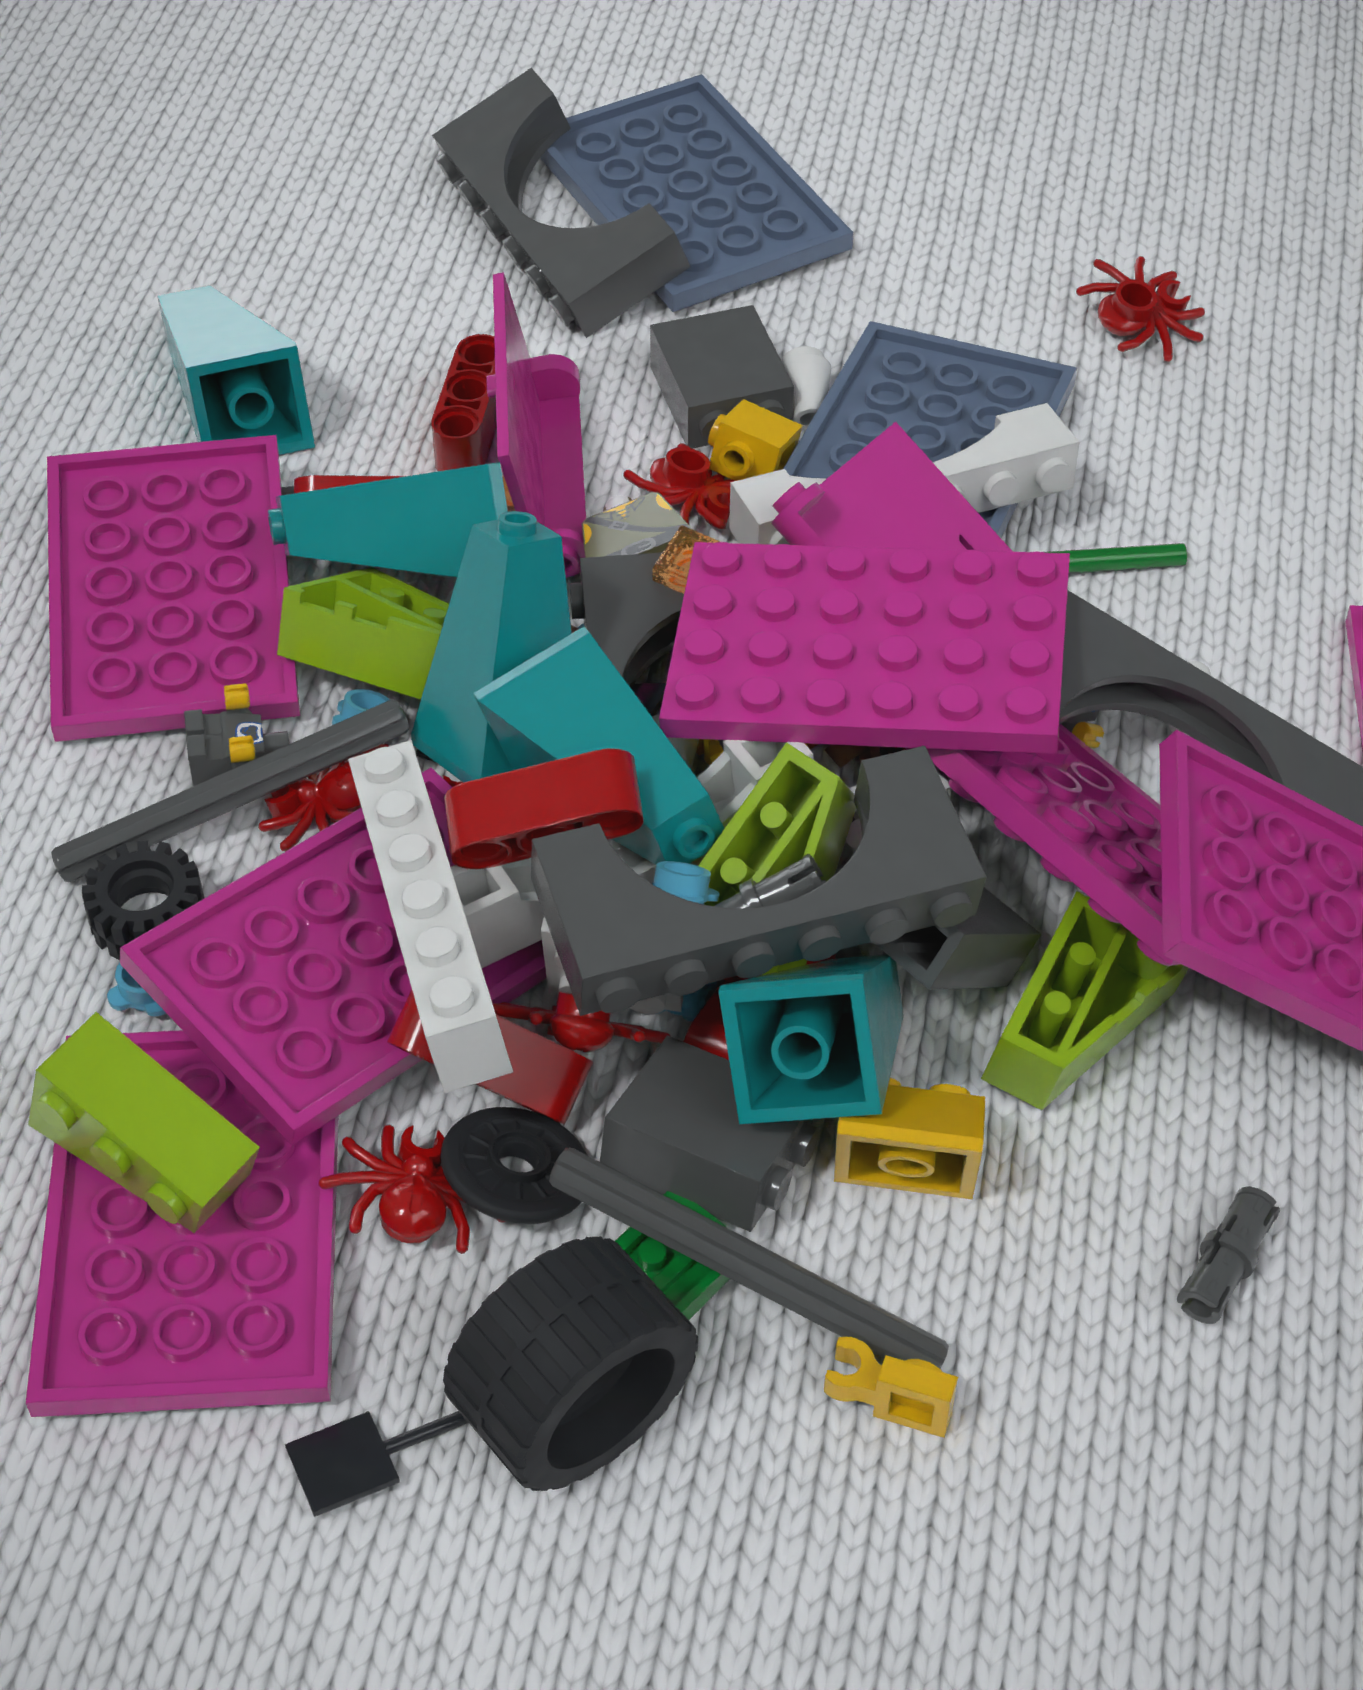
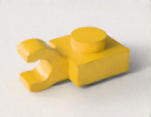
M838 1337L835 1359L843 1363L852 1364L858 1371L850 1375H843L837 1371L827 1370L824 1392L828 1396L839 1401H859L873 1405V1417L945 1438L953 1410L958 1381L957 1376L944 1373L936 1365L921 1359H907L904 1361L885 1355L881 1365L876 1361L870 1347L863 1341L853 1337Z

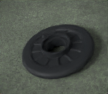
M494 1107L473 1112L463 1117L451 1127L441 1147V1166L451 1188L464 1202L477 1211L506 1222L539 1224L559 1219L572 1212L582 1203V1201L553 1187L549 1180L552 1168L565 1148H574L585 1155L587 1153L580 1141L567 1128L545 1115L515 1107ZM508 1156L517 1157L527 1161L533 1170L516 1172L505 1167L500 1159Z

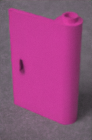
M504 272L493 274L495 374L488 375L486 378L489 399L495 398L496 395L497 457L501 464L515 511L534 515L537 518V522L562 537L566 578L572 577L580 573V558H585L582 523L586 519L579 400V369L571 359L562 355L549 354L530 358Z
M896 421L820 485L816 482L806 489L800 482H797L772 506L779 514L771 524L790 545L1013 552Z

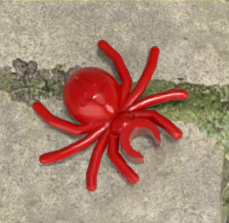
M1139 256L1134 264L1135 280L1130 279L1107 262L1096 259L1093 262L1094 267L1107 273L1119 283L1096 282L1076 289L1078 296L1094 292L1114 293L1101 300L1097 312L1100 323L1108 332L1117 336H1129L1139 333L1146 327L1136 338L1119 343L1117 349L1120 352L1139 347L1155 333V327L1161 338L1163 357L1166 362H1170L1173 359V347L1167 327L1192 341L1201 342L1204 339L1202 333L1193 331L1179 323L1180 321L1202 317L1205 314L1204 308L1198 307L1185 310L1191 295L1185 296L1182 299L1174 298L1181 283L1175 280L1177 278L1175 271L1163 273L1145 283L1143 270L1145 258L1143 256Z
M680 443L677 448L669 450L665 458L656 459L650 467L651 481L643 479L631 470L624 471L623 476L626 480L643 490L660 493L671 506L684 502L679 515L688 524L692 507L696 505V512L707 523L719 530L726 529L730 516V482L735 480H724L726 476L719 473L712 476L713 472L709 469L710 461L700 451Z
M384 743L356 756L372 752L381 747H389L390 745ZM349 760L342 761L320 771L319 774L315 773L271 793L272 798L264 800L273 818L261 821L258 828L262 832H268L297 824L290 835L280 843V849L286 852L300 841L311 826L314 818L319 831H322L329 827L326 813L329 819L336 823L360 809L361 804Z
M559 991L557 1005H552L551 1010L538 1006L527 1007L507 1002L493 1004L495 1014L501 1017L528 1020L534 1025L541 1023L549 1024L547 1034L554 1036L556 1041L572 1051L580 1050L586 1053L603 1049L611 1042L613 1036L633 1040L638 1043L649 1041L659 1044L663 1042L667 1035L670 1036L667 1032L646 1029L641 1025L610 1021L611 1013L603 1011L580 1016L574 997L570 992Z
M385 1125L381 1134L383 1160L360 1147L351 1137L343 1138L342 1146L352 1157L373 1170L341 1172L325 1176L319 1180V1186L322 1189H330L342 1185L374 1183L365 1190L351 1210L349 1222L351 1233L358 1234L361 1231L364 1212L376 1196L382 1195L379 1201L381 1225L392 1238L405 1243L426 1241L443 1226L447 1207L452 1213L458 1230L456 1250L460 1254L468 1251L470 1227L459 1200L464 1201L451 1188L443 1173L442 1166H440L441 1147L445 1137L439 1130L437 1131L434 1146L424 1149L413 1144L411 1138L414 1126L408 1127L401 1136L396 1156L394 1153L395 1129L392 1125ZM496 1219L498 1222H501V1223L506 1222V1221H502V1220Z

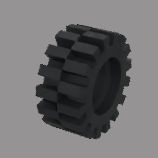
M148 840L137 841L138 851L129 853L126 844L115 847L116 859L112 860L107 854H103L97 859L99 871L89 868L85 875L87 885H82L83 904L92 935L94 934L97 945L102 950L108 947L110 956L120 960V947L204 899L198 868L194 860L189 862L188 854L179 848L172 855L169 843L159 841L156 851H151ZM161 893L168 896L161 904L151 909L131 911L121 908L128 900L140 894Z

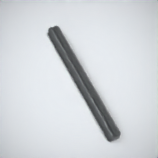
M390 699L59 845L51 851L53 863L61 878L65 882H72L85 876L89 868L99 870L97 859L103 854H107L112 860L116 859L115 847L126 844L129 853L138 851L137 841L145 840L149 841L151 847L159 843V841L162 842L406 734L409 730L408 720L397 700Z
M565 1148L556 1160L549 1182L553 1187L841 1337H853L863 1341L874 1354L885 1358V1355L904 1361L907 1359H921L941 1369L949 1348L945 1340L574 1148Z

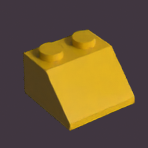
M890 1078L882 1114L839 1117L834 1182L973 1200L983 1151L985 1097L970 1095L966 1088L957 1085L937 1084L931 1086L928 1090L901 1086L899 1081Z

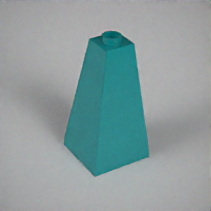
M211 285L157 295L168 348L198 442L276 435L279 455L315 448L298 348L294 340Z
M497 462L276 496L277 508L268 510V520L273 545L284 544L285 554L289 556L457 578L472 525L498 520L500 514L508 512L501 464Z
M510 511L500 514L498 520L472 525L412 728L411 740L413 746L463 783L513 771L473 693L572 634L562 537L537 522V518L534 515L526 512Z
M585 626L473 693L512 770L607 748L622 749L630 752L635 759L644 823L633 833L613 838L612 840L655 865L662 861L690 864L708 853L723 832L724 826L706 789Z
M888 954L828 959L720 985L718 992L739 1124L882 1114L904 1017L897 962Z

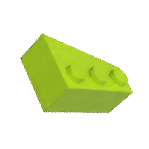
M373 567L284 587L277 655L421 700L449 604Z
M786 742L698 865L711 872L709 888L719 892L718 901L704 902V905L715 906L739 893V884L751 878L758 883L803 859V856L810 854L823 874L821 880L827 882L836 873L856 811L854 793L839 776ZM801 959L774 966L762 975L806 965L807 960Z

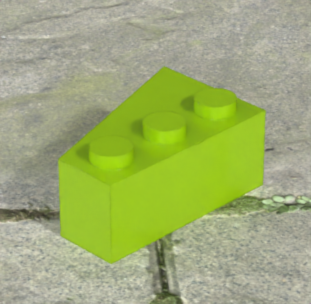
M1076 891L981 1077L987 1083L1040 1110L1049 1105L1174 995L1189 969L1182 964L1163 965L1146 956L1138 948L1137 941L1139 939L1121 923L1111 922L1097 914L1088 904L1090 897Z
M97 1012L36 1069L28 1125L147 1202L157 1215L169 1223L176 1224L178 1222L195 1233L251 1174L260 1147Z

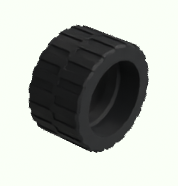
M601 1236L586 1237L583 1240L574 1239L563 1243L553 1250L542 1253L528 1265L518 1269L481 1303V1307L468 1319L461 1329V1334L457 1341L452 1345L448 1354V1364L444 1368L443 1383L445 1384L444 1392L447 1398L524 1488H530L532 1491L560 1489L569 1486V1484L587 1478L604 1465L611 1463L630 1445L638 1441L656 1420L658 1421L668 1409L674 1397L681 1391L685 1384V1379L693 1368L696 1358L695 1352L698 1350V1336L696 1335V1328L617 1242L610 1238L603 1239Z

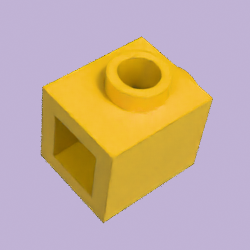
M743 399L727 415L720 414L711 428L708 444L713 446L709 469L735 481L782 470L798 444L803 425Z

